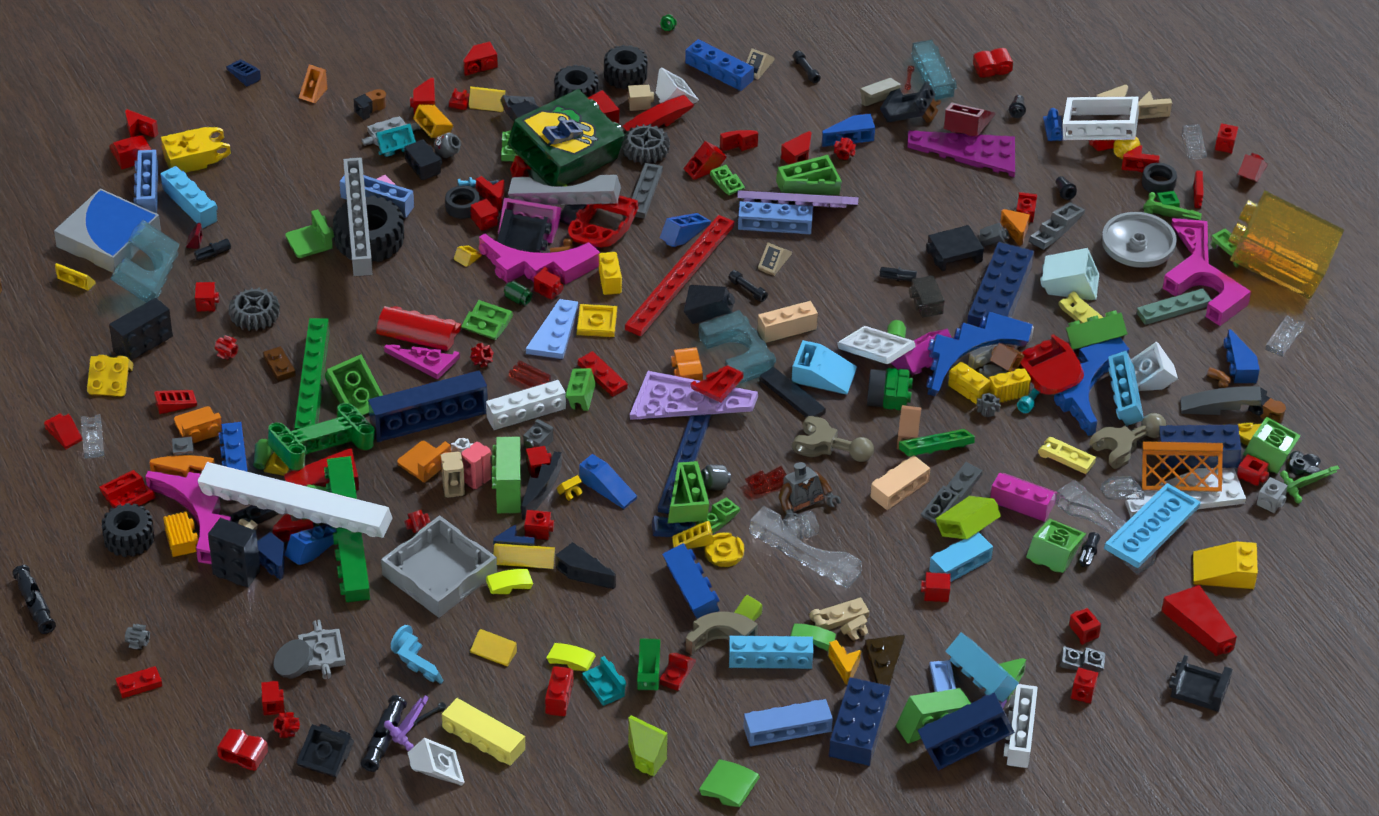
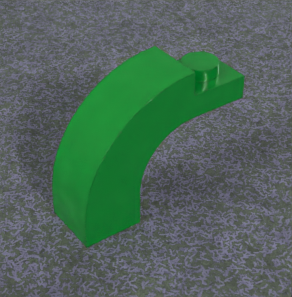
M640 638L637 690L659 689L661 639Z

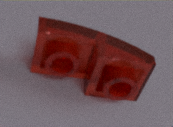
M782 466L766 474L761 470L745 478V481L753 494H762L782 488L784 477L787 474Z

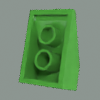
M362 354L333 366L326 371L325 379L340 404H352L363 416L369 414L368 399L383 396Z
M1266 417L1253 435L1243 455L1249 454L1268 463L1267 471L1278 474L1301 435Z
M1049 518L1033 536L1026 558L1031 559L1035 564L1048 566L1054 572L1064 573L1083 542L1086 533Z

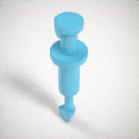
M469 177L468 181L458 179L457 186L476 187V180H472V177ZM496 180V181H490V182H491L492 184H496V183L499 182V181Z

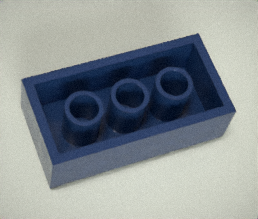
M1238 425L1159 426V442L1223 443L1222 468H1238L1241 463V443ZM1169 456L1165 460L1172 469L1180 462L1175 456ZM1189 456L1184 461L1190 468H1194L1200 463L1195 456ZM1209 456L1204 462L1210 468H1215L1218 465V457ZM1161 463V469H1168L1163 463ZM1181 464L1177 469H1185L1186 467ZM1201 464L1198 468L1206 467L1203 464Z
M852 677L849 678L830 739L829 757L868 766L871 765L888 708L891 686Z
M995 692L985 695L981 699L967 704L951 714H946L941 719L928 723L918 729L925 748L938 770L1015 733Z

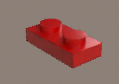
M156 666L115 678L122 699L163 686Z

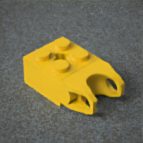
M203 127L161 137L162 151L169 169L177 166L185 173L207 168L208 164L216 163L231 154L230 145L220 142L224 139L223 129L218 127ZM213 133H220L217 138H211ZM221 148L227 149L224 153H217V150Z

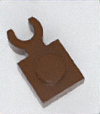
M933 98L924 115L921 116L926 123L931 122L939 111L936 106L941 104V100L935 101Z

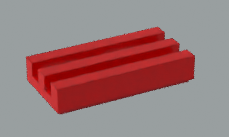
M1196 170L1193 183L1194 207L1201 208L1204 195L1203 171Z

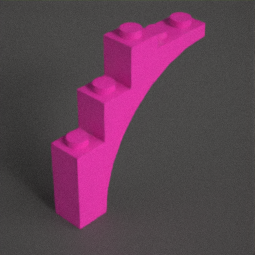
M486 234L479 236L480 252L496 265V275L506 283L524 274L534 282V276L546 267L548 272L561 278V282L566 285L599 267L600 252L590 243L561 252L533 253L507 247Z
M148 471L145 476L146 484L151 490L176 500L194 516L200 528V537L196 547L198 562L211 564L208 533L220 517L231 521V517L219 515L221 510L219 496H208L201 491L197 482L201 475L200 473L188 472L185 478Z

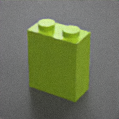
M968 496L935 520L942 536L968 539L1001 517L995 499Z

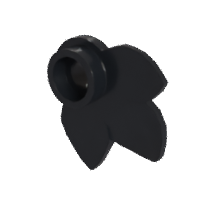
M1293 451L1289 456V470L1295 475H1303L1304 472L1311 475L1322 471L1317 467L1321 459L1314 454L1303 455L1300 451Z

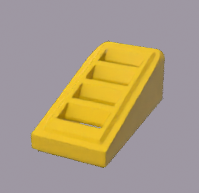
M710 521L703 522L672 536L674 548L683 543L687 549L714 544Z

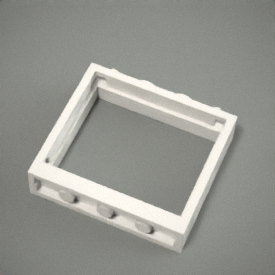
M1138 97L1067 98L1063 119V140H1135L1139 115ZM1071 115H1130V120L1070 121ZM1068 130H1072V135H1068ZM1126 130H1131L1132 134H1126Z

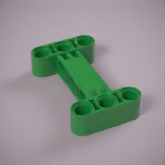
M349 403L338 405L336 419L290 431L284 424L277 422L270 424L268 428V446L292 470L304 468L305 454L350 441L361 450H369L373 447L374 427Z

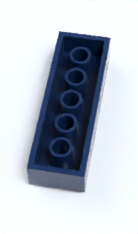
M998 242L969 311L967 324L979 327L982 317H985L988 312L1012 318L1032 268L1033 250Z
M479 370L368 399L370 424L374 427L376 441L381 442L486 414V401H488L487 384Z

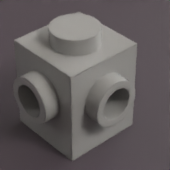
M1270 477L1259 491L1257 505L1275 513L1278 507H1282L1286 501L1288 485Z

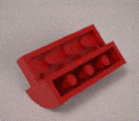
M397 306L384 307L379 316L376 334L448 351L454 344V337L461 331V323H457L452 319H440L435 315H423L418 311L402 310L401 307Z

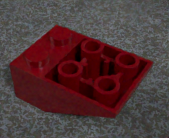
M951 103L945 110L944 129L950 130L953 133L960 132L968 136H978L995 116V112Z

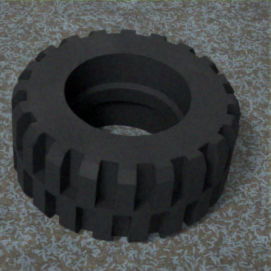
M370 195V197H366L368 228H378L369 231L371 262H380L384 258L388 259L392 254H396L404 243L403 214L399 207L390 200L386 201L383 197L376 198V196ZM347 202L339 207L333 217L334 241L339 252L352 260Z

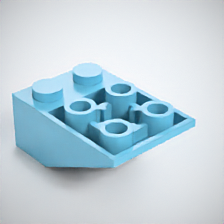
M803 340L793 364L792 382L848 394L857 366L821 344Z

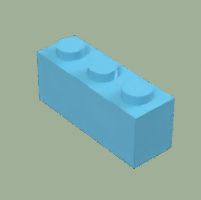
M977 532L970 538L963 539L956 544L950 545L947 549L935 553L930 558L929 571L931 573L950 574V582L992 560L993 546Z

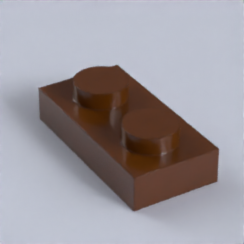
M281 346L263 352V357L278 382L296 376L295 369Z

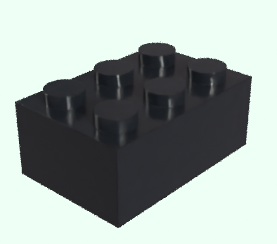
M156 297L109 324L113 352L118 356L128 357L130 360L137 358L173 337L170 309Z
M220 517L208 533L213 575L232 581L237 585L249 587L260 572L256 530Z

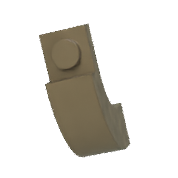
M715 612L704 615L693 622V631L685 639L686 652L693 655L703 645L714 639L729 640L730 636H757L758 624L746 616L733 612Z

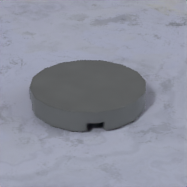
M301 639L287 642L276 653L274 659L276 672L281 677H287L288 679L300 676L308 669V663L313 659V650L307 642Z

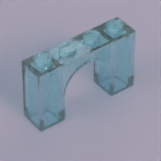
M142 220L133 229L128 242L150 257L154 265V271H147L125 257L116 266L111 280L147 303L153 298L160 296L162 292L160 287L167 281L166 274L173 267L171 263L179 254L177 250L180 244Z
M740 310L699 324V338L707 349L728 342L741 343L750 349L744 354L725 360V366L728 365L743 372L744 378L738 384L757 378L774 367L776 363L774 353L768 350L765 341L760 339L757 330L752 328L748 318Z

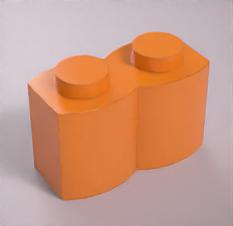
M697 347L674 350V356H671V365L676 368L674 369V376L702 381L703 372Z

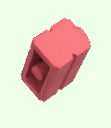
M475 442L470 448L461 452L464 467V483L475 490L482 486V483L485 484L491 479L492 465L490 463V456L492 453L487 446L482 445L480 442Z

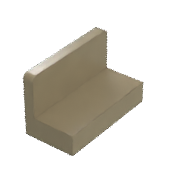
M888 78L860 88L862 104L868 106L885 100L890 91L901 88V84L892 78Z

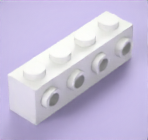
M559 380L488 400L486 401L487 419L493 430L566 409V392Z
M1018 684L1015 695L1011 694L1009 707H1013V711H1009L1008 719L1015 733L1006 737V740L1010 741L1009 744L1005 743L1004 756L1008 757L1007 765L1028 768L1037 686Z

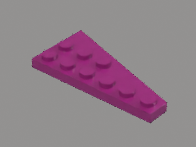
M908 131V148L925 153L935 152L939 154V157H953L957 162L979 168L989 167L993 169V172L999 173L1003 171L1009 173L1008 176L1015 177V137L968 136L967 134Z

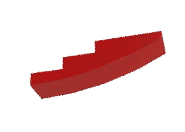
M685 95L669 99L639 114L624 124L623 128L625 131H629L630 128H635L636 125L640 127L643 124L645 126L651 124V127H660L664 124L667 127L692 109L694 104Z

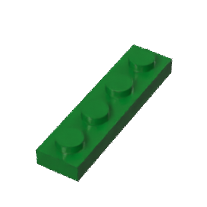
M961 429L899 441L898 449L909 457L913 455L916 457L918 454H931L934 451L950 450V448L974 444L975 436L967 430Z

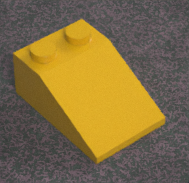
M1236 541L1193 551V584L1245 589L1255 588L1258 574L1257 543Z

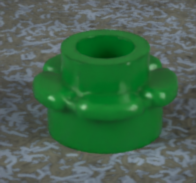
M667 14L661 18L660 25L665 31L675 29L677 21L672 15Z

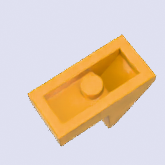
M837 640L829 642L828 656L847 685L849 678H853L859 666L861 651L858 650L847 654L845 648L841 647Z

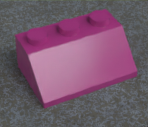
M504 198L499 231L505 209L512 210L515 215L544 219L545 216L552 223L551 233L547 234L546 240L548 243L553 242L559 226L562 208Z
M943 329L928 332L913 340L916 347L892 361L891 364L898 370H909V374L911 373L912 376L922 372L921 368L925 366L926 368L931 367L934 358L929 357L930 350H927L929 341L937 334L952 338L949 330Z
M999 473L992 484L990 498L995 499L996 503L1000 506L1045 522L1060 493L1006 473Z

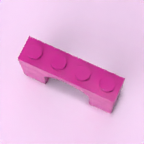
M1192 254L1164 276L1163 289L1174 296H1179L1189 288L1198 285L1209 286L1218 291L1220 295L1208 303L1206 317L1219 326L1249 305L1250 290L1195 254Z

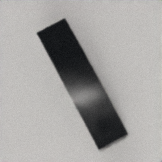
M554 451L550 465L542 464L538 478L530 477L522 503V520L526 519L527 510H536L551 491L562 467V452Z

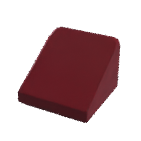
M197 223L189 234L186 248H200L203 238L201 223Z

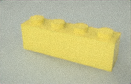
M458 698L442 713V727L447 732L459 736L463 741L473 744L479 750L487 752L500 762L511 766L525 751L524 735Z

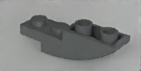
M965 462L946 487L942 486L923 510L921 516L937 525L935 520L937 517L972 494L973 486L983 475L982 470Z

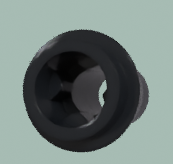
M1016 95L1008 110L1012 117L1020 118L1026 113L1024 97L1021 95Z
M1064 176L1056 179L1055 183L1060 196L1066 200L1073 199L1077 194L1076 186Z

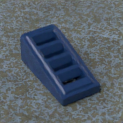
M241 59L226 66V69L246 87L261 80L260 70Z

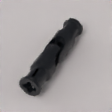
M17 566L12 571L13 578L18 581V588L25 599L33 620L38 623L39 632L42 634L52 632L56 628V622L50 617L51 612L35 579L30 575L29 566Z
M392 695L389 698V705L383 711L379 725L368 744L367 754L361 760V766L367 771L375 772L379 769V761L384 757L392 739L390 731L384 727V722L389 720L394 727H397L400 722V714L407 706L406 700L400 696Z

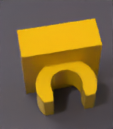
M577 475L561 483L556 489L559 495L565 493L567 500L570 501L573 499L571 491H574L577 496L582 494V490L578 487L582 481Z

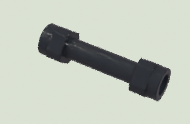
M800 50L795 51L792 57L796 64H800L808 74V79L812 83H818L821 79L819 72L816 69H812L806 61V56Z
M733 270L730 272L728 279L733 284H740L753 293L754 298L758 301L763 302L767 299L768 293L762 287L757 288L745 280L743 274L739 271Z

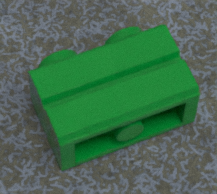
M888 368L886 370L884 409L895 408L896 410H901L902 405L906 406L907 403L911 402V392L908 389H912L913 378H909V370H897L895 368Z

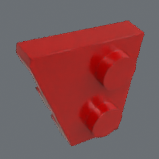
M727 365L720 368L717 372L706 375L705 380L698 383L693 381L690 385L691 389L721 403L744 378L743 372Z

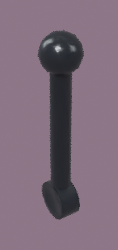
M440 702L438 707L417 718L412 727H415L418 722L438 711H445L446 704Z

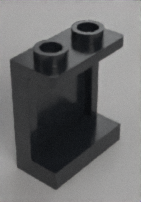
M925 82L917 93L903 95L900 88L890 91L880 110L887 122L921 117L935 97L934 90L929 82Z
M505 209L497 242L520 251L543 253V251L547 250L548 241L546 239L547 234L551 233L552 223L545 216L544 219L515 215L512 210Z
M969 225L928 235L926 250L928 254H931L935 265L941 271H946L947 263L972 257L975 263L983 261L984 248Z
M1184 655L1182 662H1177L1175 668L1177 675L1172 676L1169 688H1172L1171 697L1219 712L1231 680L1233 669L1224 667L1222 674L1187 663L1188 656Z

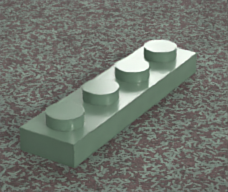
M1199 289L1137 307L1136 313L1143 323L1147 325L1205 308L1212 300L1204 289Z

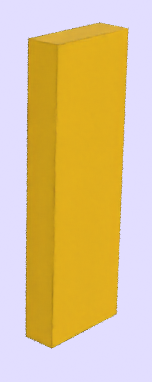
M495 543L493 555L497 557V565L553 569L555 547Z

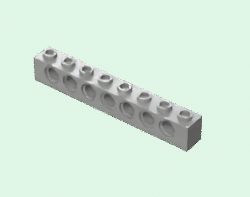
M362 158L343 159L353 276L372 275Z

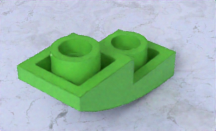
M511 130L502 134L501 161H514L517 155L507 145Z
M727 165L710 171L712 179L726 194L731 195L738 192V190L745 189L737 174L733 175Z
M727 497L713 504L711 511L708 512L707 521H710L712 533L721 529L740 511V508ZM696 521V525L706 521Z
M794 624L790 636L813 637L814 645L829 652V642L835 640L836 633L817 626Z

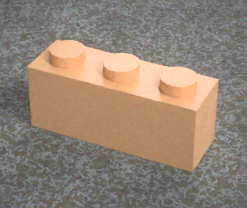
M807 301L758 314L757 331L764 343L816 330L818 312L812 302Z
M913 455L909 459L902 461L896 468L890 469L881 478L873 481L871 485V498L886 510L890 509L929 482L930 467Z

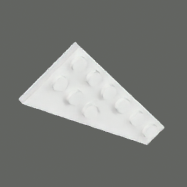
M1198 468L1194 471L1201 479L1210 473L1207 468ZM1222 468V492L1182 491L1201 502L1198 509L1245 504L1246 501L1234 468ZM1188 473L1180 475V477L1183 479ZM1193 474L1184 480L1190 487H1195L1200 482ZM1213 474L1204 481L1209 487H1218V479ZM1177 477L1166 481V483L1172 486L1180 482ZM1144 490L1127 497L1125 504L1130 518L1158 491Z

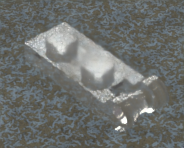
M1287 315L1266 344L1265 350L1283 357L1298 334L1302 332L1305 322L1295 321L1293 317Z
M101 414L89 418L81 416L85 459L105 456Z

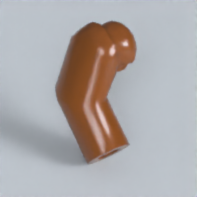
M571 238L564 239V244L561 247L550 248V253L573 249V240Z
M1209 368L1207 376L1219 380V387L1228 388V384L1231 383L1230 377L1223 371Z

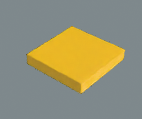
M580 304L577 335L615 337L617 306Z

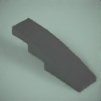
M1071 202L1052 212L1051 218L1041 224L1039 231L1030 235L1028 242L1044 250L1063 236L1080 219L1085 210Z
M1260 386L1220 388L1183 396L1180 399L1181 414L1220 415L1221 410H1240L1241 405L1261 406Z

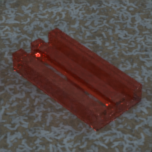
M520 360L517 362V365L513 366V370L509 371V377L530 387H536L551 381L550 374Z

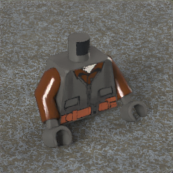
M803 462L796 463L794 465V472L785 475L783 486L779 493L783 511L786 512L784 521L788 525L792 524L791 517L794 523L800 521L799 515L794 512L824 500L825 495L828 497L826 501L828 506L835 507L832 503L833 498H835L838 504L841 503V498L831 493L833 490L826 479L819 472L806 467V464Z

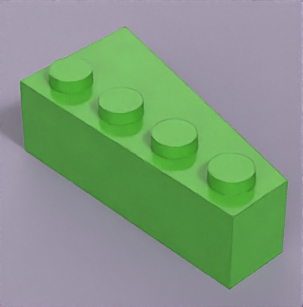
M497 437L496 445H493L492 489H496L497 513H521L520 437Z

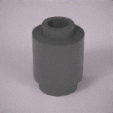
M984 365L983 368L979 369V373L989 379L990 376L1007 373V370L999 365Z

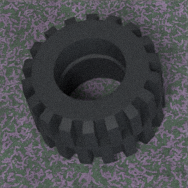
M621 45L614 47V49L611 48L609 52H606L604 57V78L606 82H609V85L615 86V88L626 89L628 86L643 84L647 79L648 59L643 50H639L638 47H633L632 45Z
M569 65L566 68H561L554 77L555 100L577 89L587 98L598 93V75L589 67Z
M125 503V505H117V508H111L109 513H105L101 526L104 544L110 552H114L117 556L121 554L122 557H127V555L132 557L137 553L142 554L143 550H148L150 545L153 544L155 534L152 516H150L148 510H145V507H138V504L130 505V503Z

